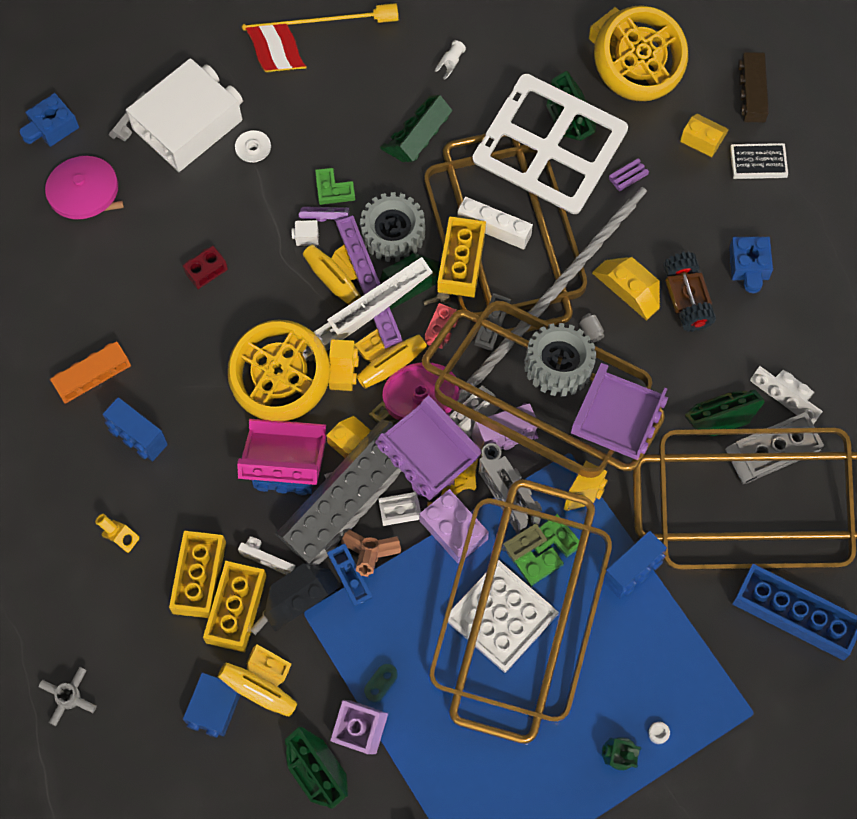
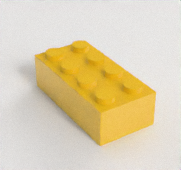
M449 216L438 277L439 293L475 298L486 233V221Z
M192 531L183 532L169 605L173 614L209 618L219 585L226 547L223 535Z
M225 561L203 636L206 644L246 652L251 628L267 578L264 569Z

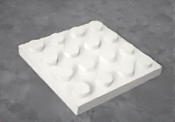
M498 560L475 647L506 673L559 615V612ZM486 573L455 605L448 619V623L467 640L469 639Z

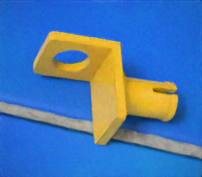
M100 514L96 518L95 523L104 530L101 535L115 542L127 553L131 551L140 539L128 526L115 520L111 521L105 514ZM130 534L132 537L130 544L124 545V536Z

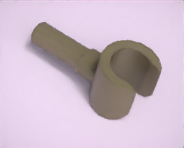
M438 293L434 298L423 302L425 306L439 300L442 304H447L451 299L446 293Z

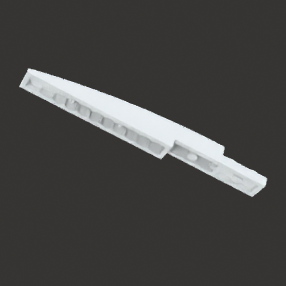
M421 257L327 319L328 323L314 331V333L322 341L326 350H329L331 339H345L433 273ZM307 346L303 356L306 361L309 360L311 362L315 357L309 346ZM288 351L285 354V358L292 357L293 351ZM281 368L276 369L277 373H282L283 371Z

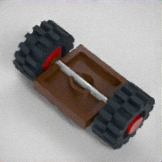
M681 252V254L677 253L675 256H670V259H666L663 262L667 276L665 281L675 313H679L683 329L687 332H694L695 330L699 331L701 328L705 329L707 328L706 326L710 327L712 323H715L716 317L703 275L698 273L700 268L693 252Z

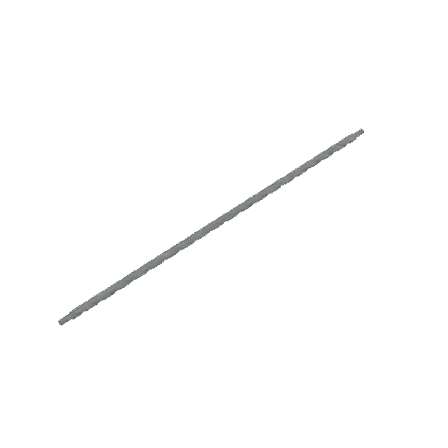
M641 187L631 199L626 201L609 220L607 225L600 230L590 244L561 274L553 286L538 300L536 305L528 312L529 314L538 318L545 311L550 302L566 287L568 281L575 277L586 261L597 252L603 242L619 227L621 221L627 218L635 209L637 202L647 192L645 188ZM521 320L511 332L522 337L531 325ZM505 338L499 347L492 352L481 367L469 378L467 383L475 387L480 384L492 371L495 364L507 354L515 342ZM461 389L458 402L463 403L471 393ZM452 409L447 415L450 416L455 410ZM399 468L328 543L310 565L319 566L328 557L327 552L336 548L345 532L351 530L357 524L359 519L378 500L379 496L396 480L399 473L402 472ZM264 611L251 628V632L254 635L268 622L264 616Z

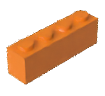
M116 341L107 344L104 349L97 353L90 354L83 361L72 364L67 370L56 373L50 380L66 404L131 367V364Z

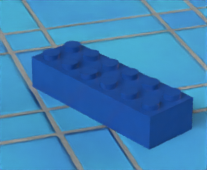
M752 564L732 605L843 661L850 655L857 640V615L755 564Z

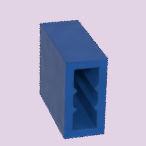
M202 673L183 720L190 729L198 731L201 728L206 730V734L217 738L218 735L224 737L239 701L240 694L221 679Z

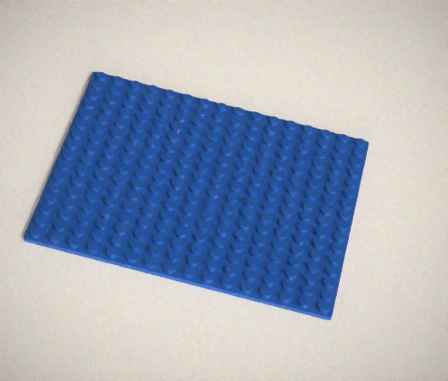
M567 453L566 455H564L570 460L578 463L572 454ZM552 462L524 480L569 492L578 474ZM531 490L532 495L530 496L534 502L538 501L542 508V513L553 516L558 514L560 518L584 524L587 513L586 506L566 511L563 509L566 499ZM601 496L600 500L596 498L594 502L595 514L591 527L601 529L610 536L612 549L607 565L608 569L635 543ZM485 504L478 510L476 519L487 529L489 537L486 542L465 558L451 610L487 572L503 513L500 506ZM541 518L539 527H541L549 520ZM508 522L503 543L517 535L510 522ZM568 526L580 540L582 530ZM590 532L543 715L556 717L563 713L606 550L605 540L595 533ZM433 535L374 569L373 574H370L368 577L363 576L373 596L372 598L354 606L347 591L343 588L304 612L306 620L357 703L388 713L381 742L428 819H596L753 715V710L653 569L648 573L649 576L644 582H637L631 594L627 597L623 595L620 599L603 582L569 714L559 721L541 719L536 738L526 744L455 724L449 714L453 693L436 688L430 680L431 663L459 565ZM553 543L539 554L541 555L553 547L564 562L562 567L531 586L537 594L559 612V615L506 673L475 647L463 692L535 712L576 551L566 558ZM501 549L498 560L530 587L507 552H503ZM532 550L534 556L538 557V553L535 550ZM447 623L434 676L440 685L455 689L468 640L449 623ZM461 696L458 708V715L461 718L521 735L529 733L534 717ZM663 722L669 727L670 736L665 743L656 744L650 740L648 731L653 723ZM610 738H629L635 746L641 747L637 761L638 767H631L622 771L605 764L602 756L603 745Z

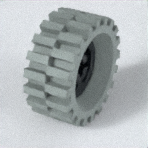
M390 192L391 196L386 197V193L381 194V199L379 200L377 197H374L372 205L369 202L365 205L366 211H362V218H360L361 236L365 247L368 248L371 255L376 252V258L379 260L383 256L386 262H390L391 258H395V262H399L400 257L404 256L406 258L409 256V253L416 254L417 247H422V240L425 239L423 210H420L418 202L414 204L413 198L409 197L406 200L405 194L400 193L399 197H396L395 192Z
M553 323L548 325L547 330L544 326L541 327L539 333L535 332L532 339L530 338L524 368L525 372H528L527 378L529 380L534 379L533 385L536 388L539 385L542 386V392L546 393L547 390H550V395L556 396L557 392H561V396H566L567 391H570L572 395L577 392V388L581 391L585 383L588 384L595 364L596 351H594V343H590L591 338L588 335L583 337L584 331L580 328L578 331H575V326L573 325L565 328L564 323H559L558 327H555ZM559 355H561L563 358L560 369H556Z

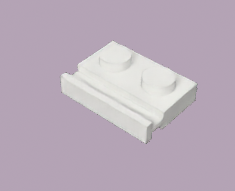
M416 492L378 499L383 526L420 520L419 513H421Z

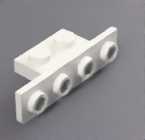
M759 366L750 380L796 415L807 412L813 424L823 412L808 401L814 394V391L785 370H782L775 377Z

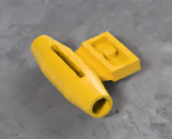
M310 245L304 250L303 256L313 272L332 293L348 305L361 298V295L351 281L357 279L345 245L337 249L332 258L314 245Z
M376 329L355 343V348H358L361 356L371 362L357 375L359 383L366 389L402 369L427 347L424 339L418 334L385 349L379 332Z
M258 644L253 647L246 663L247 670L227 662L224 663L218 673V678L234 691L265 709L288 717L292 715L297 702L278 687V685L285 681L291 663Z

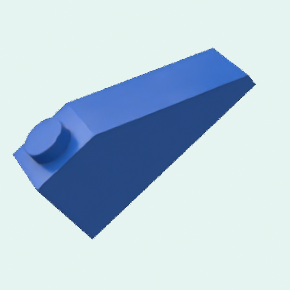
M346 544L327 552L354 606L372 598L373 596L363 577L356 571L357 565Z

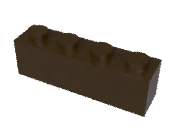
M744 52L742 59H739L738 69L741 70L739 85H742L740 100H743L741 115H744V122H766L769 110L765 53Z

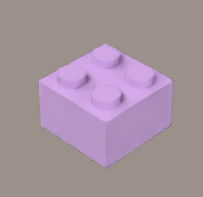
M343 700L331 742L366 754H376L388 713L353 701Z

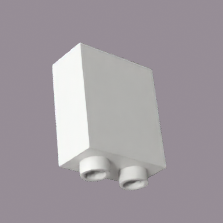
M191 58L126 109L132 129L178 172L183 170L242 121L239 105L243 103V99L238 91L230 85L223 88L218 83L219 78L216 72L209 65L205 64L203 67H200Z

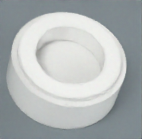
M663 722L653 723L648 731L650 740L656 744L665 743L670 736L669 727Z

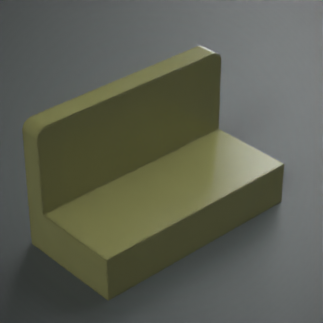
M536 523L503 543L501 549L503 552L506 551L514 562L545 543L547 538Z

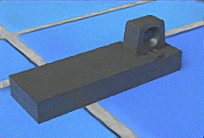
M493 293L490 303L504 301L510 304L511 299ZM494 311L486 320L501 327L506 312ZM481 326L474 345L492 351L498 334Z

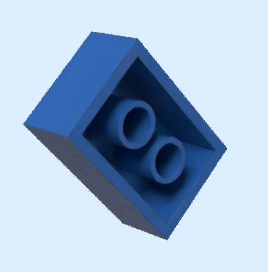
M119 397L103 413L106 420L104 423L109 427V432L115 437L119 435L123 438L122 441L129 448H136L138 450L137 453L143 459L148 458L153 462L168 445L162 431Z
M649 531L606 570L604 584L619 599L623 595L627 597L633 592L634 586L638 581L642 583L648 578V573L652 568L656 570L662 565V560L666 557L664 554L667 547Z

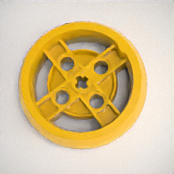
M632 6L612 15L601 27L594 48L595 64L603 82L619 96L633 101H651L668 94L682 79L688 63V45L681 27L670 15L654 7ZM633 22L648 24L657 29L658 32L647 27H636ZM613 33L619 40L615 50L616 61L614 62L610 55V39ZM628 36H631L634 39V42H631ZM652 41L656 42L658 47H655ZM668 45L670 46L672 53V67L670 74L664 67L667 60ZM625 60L629 61L631 66H627ZM649 65L653 66L654 71L649 69ZM626 75L635 80H647L650 86L635 84L623 76Z
M289 320L266 321L249 329L235 344L228 361V382L233 396L242 408L263 420L289 421L308 413L323 397L330 379L329 356L322 341L307 327ZM287 336L284 343H271L261 349L257 347L259 343L268 338ZM307 346H309L315 357L316 372L314 379L307 376V363L303 356ZM288 351H293L292 357L285 358V354ZM266 357L267 362L259 365L260 359ZM245 362L251 365V378L255 386L251 395L247 393L243 383ZM281 368L283 371L282 373H277L276 369ZM294 376H298L299 381L291 384V379ZM273 383L272 389L266 391L265 385ZM295 393L302 395L290 404L278 407L270 406L274 398H287Z

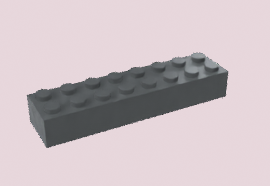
M381 420L276 532V535L302 561L310 564L396 471L397 467L393 465L391 459L385 453L379 450L375 443L380 434H385L394 426L390 421Z

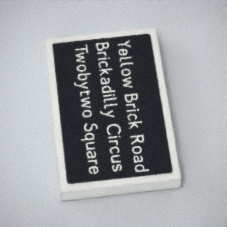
M785 143L731 144L730 153L733 179L788 177Z

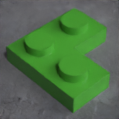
M333 168L315 170L319 205L355 201L353 181L335 183Z
M547 521L539 527L547 541L534 549L538 555L553 543L566 558L577 551L579 539L568 526Z
M553 547L538 557H535L532 551L513 562L530 587L564 565V562Z

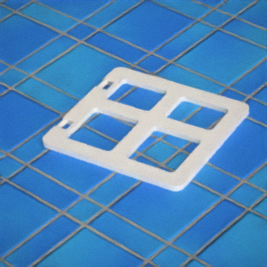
M523 74L500 109L484 139L474 152L473 162L572 214H577L582 210L625 137L628 125L625 121L529 74ZM530 91L564 107V110L545 139L511 123V120ZM517 92L522 94L518 101L513 100ZM577 114L612 131L596 160L592 163L558 146ZM503 135L538 152L525 173H521L490 156ZM489 138L494 140L490 148L485 146ZM550 159H554L585 175L583 182L573 197H569L537 180Z

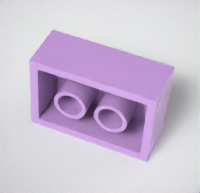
M530 403L517 407L536 418ZM506 411L488 416L530 439H533L536 426ZM475 421L471 437L481 451L488 443L497 444L500 449L509 450L516 444H519Z
M449 489L419 513V518L424 527L459 564L472 513ZM477 519L466 557L486 542L489 537V532Z

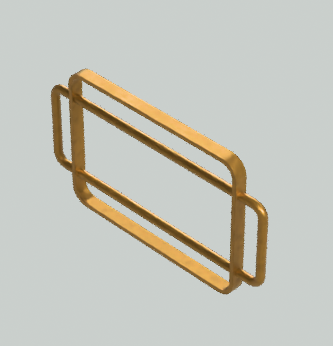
M486 134L448 142L443 148L445 163L433 165L425 173V187L443 249L445 235L429 178L433 174L448 171L459 208L463 202V196L455 169L476 164L473 162V156L452 161L450 150L455 147L482 142ZM512 139L513 148L491 153L490 156L496 160L517 156L522 173H525L528 170L524 154L538 152L526 145L521 146L520 142ZM548 161L545 168L551 187L559 191L550 161ZM528 191L551 267L557 280L561 276V271L538 197ZM558 207L574 259H576L579 252L566 211ZM481 261L478 277L486 305L488 306L492 295ZM584 267L579 271L582 286L570 292H567L565 287L550 302V304L563 302L565 315L544 320L545 322L554 323V326L559 323H566L571 319L573 310L570 300L580 297L586 290L587 277ZM456 295L460 310H467L462 296ZM539 299L513 304V306L521 310L532 309ZM484 311L474 314L481 316ZM531 325L526 332L538 330V328ZM515 327L506 330L511 332Z
M495 301L490 303L481 316L467 310L455 311L423 355V367L428 372L438 376L434 393L436 399L441 404L587 478L597 477L604 471L607 464L623 471H632L639 465L645 455L641 453L638 460L633 459L630 463H623L612 457L615 452L614 450L610 449L606 454L449 374L481 326L528 348V340L486 320L494 311L506 312L538 329L543 326L546 330L548 329L550 323L507 302ZM465 317L475 322L476 324L444 370L430 364L431 357L459 318ZM595 346L596 358L642 380L646 388L651 389L652 379L647 372ZM559 356L557 364L561 365L562 357ZM594 373L591 374V377H590V380H591V381L594 380V377H595L596 374H594ZM444 380L603 462L597 468H586L444 395L439 388ZM661 407L659 412H662L658 424L654 422L652 426L655 427L651 439L647 438L646 440L649 443L647 450L665 419V414Z
M838 428L669 431L660 440L659 454L644 455L639 465L633 470L635 532L640 539L647 534L643 531L641 465L646 462H659L662 533H655L654 535L667 547L664 561L674 569L750 568L752 564L678 565L669 558L668 541L848 539V557L841 563L755 565L761 568L847 566L853 561L856 554L857 531H855L852 460H857V452H851L850 437L845 431ZM834 433L839 435L844 443V452L665 454V441L669 436ZM845 460L848 531L667 533L665 462Z
M520 479L511 484L506 502L487 498L476 505L429 674L430 680L436 688L453 693L449 714L455 724L526 744L536 738L541 719L559 721L569 714L612 549L610 536L601 529L591 527L595 507L589 498ZM524 487L585 505L587 513L584 524L514 505L517 490ZM485 504H493L503 507L504 510L456 687L452 689L440 685L435 679L434 671L478 510ZM512 510L582 530L535 712L463 692ZM591 532L600 535L605 540L606 550L565 709L559 716L551 717L543 715L587 541ZM461 696L534 716L529 733L521 735L461 718L458 715Z

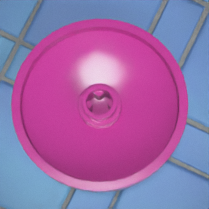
M79 156L64 161L51 172L46 182L45 193L50 206L59 215L70 219H86L100 214L112 204L118 192V179L114 169L106 161L93 156Z
M422 363L403 367L389 377L383 388L385 408L392 417L399 421L417 408L428 395L446 414L452 409L441 404L436 399L434 389L438 376L428 372ZM430 363L441 370L445 369L442 365ZM444 380L439 388L444 395L458 401L459 387Z

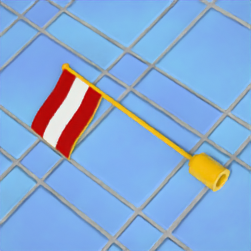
M397 3L376 5L373 13L254 25L243 24L242 29L248 32L265 72L307 68L299 55L294 36L287 25L374 16V20L378 19V23L399 20Z

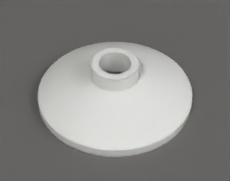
M254 130L247 131L236 140L235 150L242 160L258 162L267 157L271 150V143L268 136L264 133Z

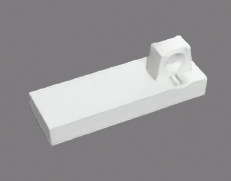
M250 537L246 544L241 542L238 548L241 556L285 575L296 569L295 565L261 551L262 542L257 538Z

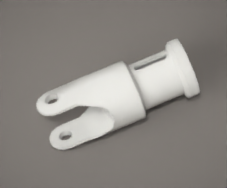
M454 40L451 43V48L445 52L435 71H438L443 64L446 66L447 72L443 79L448 78L457 65L461 53L465 52L466 47L462 42Z

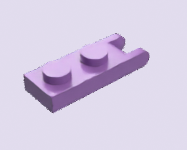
M302 207L299 217L301 219H316L320 222L327 221V219L337 221L349 217V208Z

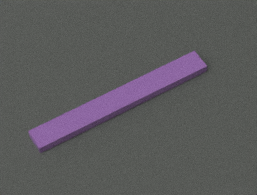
M352 215L337 220L336 225L365 295L379 286L380 282ZM390 307L373 318L385 349L403 342Z

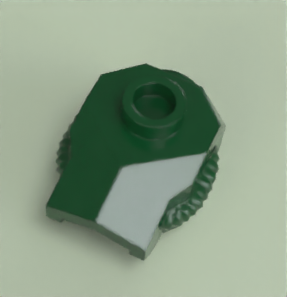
M610 738L602 747V756L605 764L612 766L614 769L623 771L631 767L637 768L641 747L635 746L629 738Z

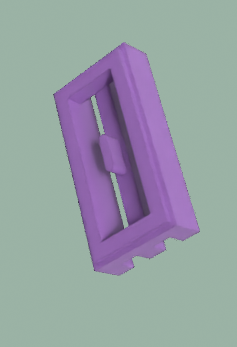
M638 158L609 175V180L620 192L648 175L649 171L644 168V164H641ZM641 171L639 174H637V175H635L634 177L628 179L627 181L623 182L622 184H620V185L618 184V183H620L621 181H623V180H625V179L631 177V176H632L633 174H635L636 172Z

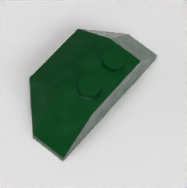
M568 71L552 79V86L587 103L582 90ZM548 99L546 106L554 123H556L564 107ZM577 114L563 137L582 141L596 132V123Z
M413 253L382 270L380 284L422 257L433 272L390 305V310L438 284L441 263Z
M756 390L729 392L695 404L685 414V418L693 428L698 430L737 429L749 424L765 402L764 398Z
M301 726L298 727L285 739V745H287V767L311 802L333 809L348 796L347 774L324 740Z

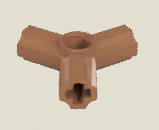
M348 530L341 540L342 545L346 544L347 548L359 554L356 571L365 577L373 574L378 558L401 552L400 542L397 537L377 540L372 537L364 538Z

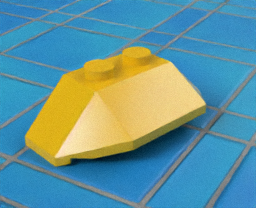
M633 257L605 260L592 272L593 275L646 321L659 310V280Z

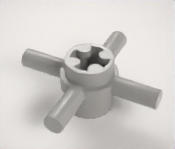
M79 667L70 684L63 683L57 687L45 680L40 682L39 687L54 694L55 701L58 704L49 721L50 724L56 726L65 709H72L75 706H79L91 713L95 712L97 706L82 699L77 688L87 670ZM63 694H71V696L69 697L70 700L66 701V699L63 698Z

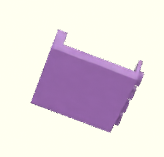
M601 363L574 421L571 434L638 460L640 454H645L649 445L646 442L647 438L651 439L655 431V427H652L653 423L658 424L662 412H659L660 407L664 408L668 400V397L665 396L667 388H664L663 393L660 394L607 373L608 365Z
M429 395L423 399L417 408L385 434H380L375 442L379 450L391 459L393 465L399 468L405 474L407 480L412 482L419 489L421 495L429 501L472 465L482 452Z

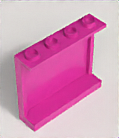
M249 419V433L242 459H239L237 463L238 479L317 485L326 443V425Z

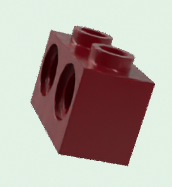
M214 246L204 249L198 256L189 259L183 265L185 274L197 289H200L228 270L225 259Z

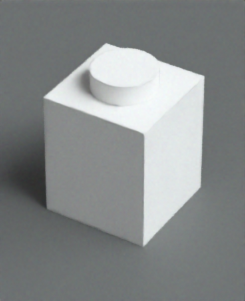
M317 220L295 221V228H292V239L296 240L297 246L319 245Z

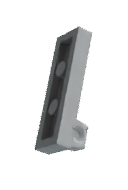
M143 91L142 94L138 97V99H140L146 93ZM127 112L108 134L113 139L117 136L126 141L132 134V131L126 126L129 121Z

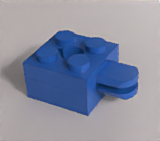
M54 93L26 111L30 123L20 129V134L23 141L28 144L42 137L51 147L77 130L79 125L74 114Z
M733 237L729 246L732 280H744L745 290L749 293H757L762 288L763 280H769L773 271L770 237Z

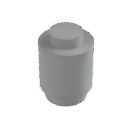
M587 314L581 318L582 321L579 325L584 331L585 336L588 335L591 338V343L597 342L604 337V330L596 315Z

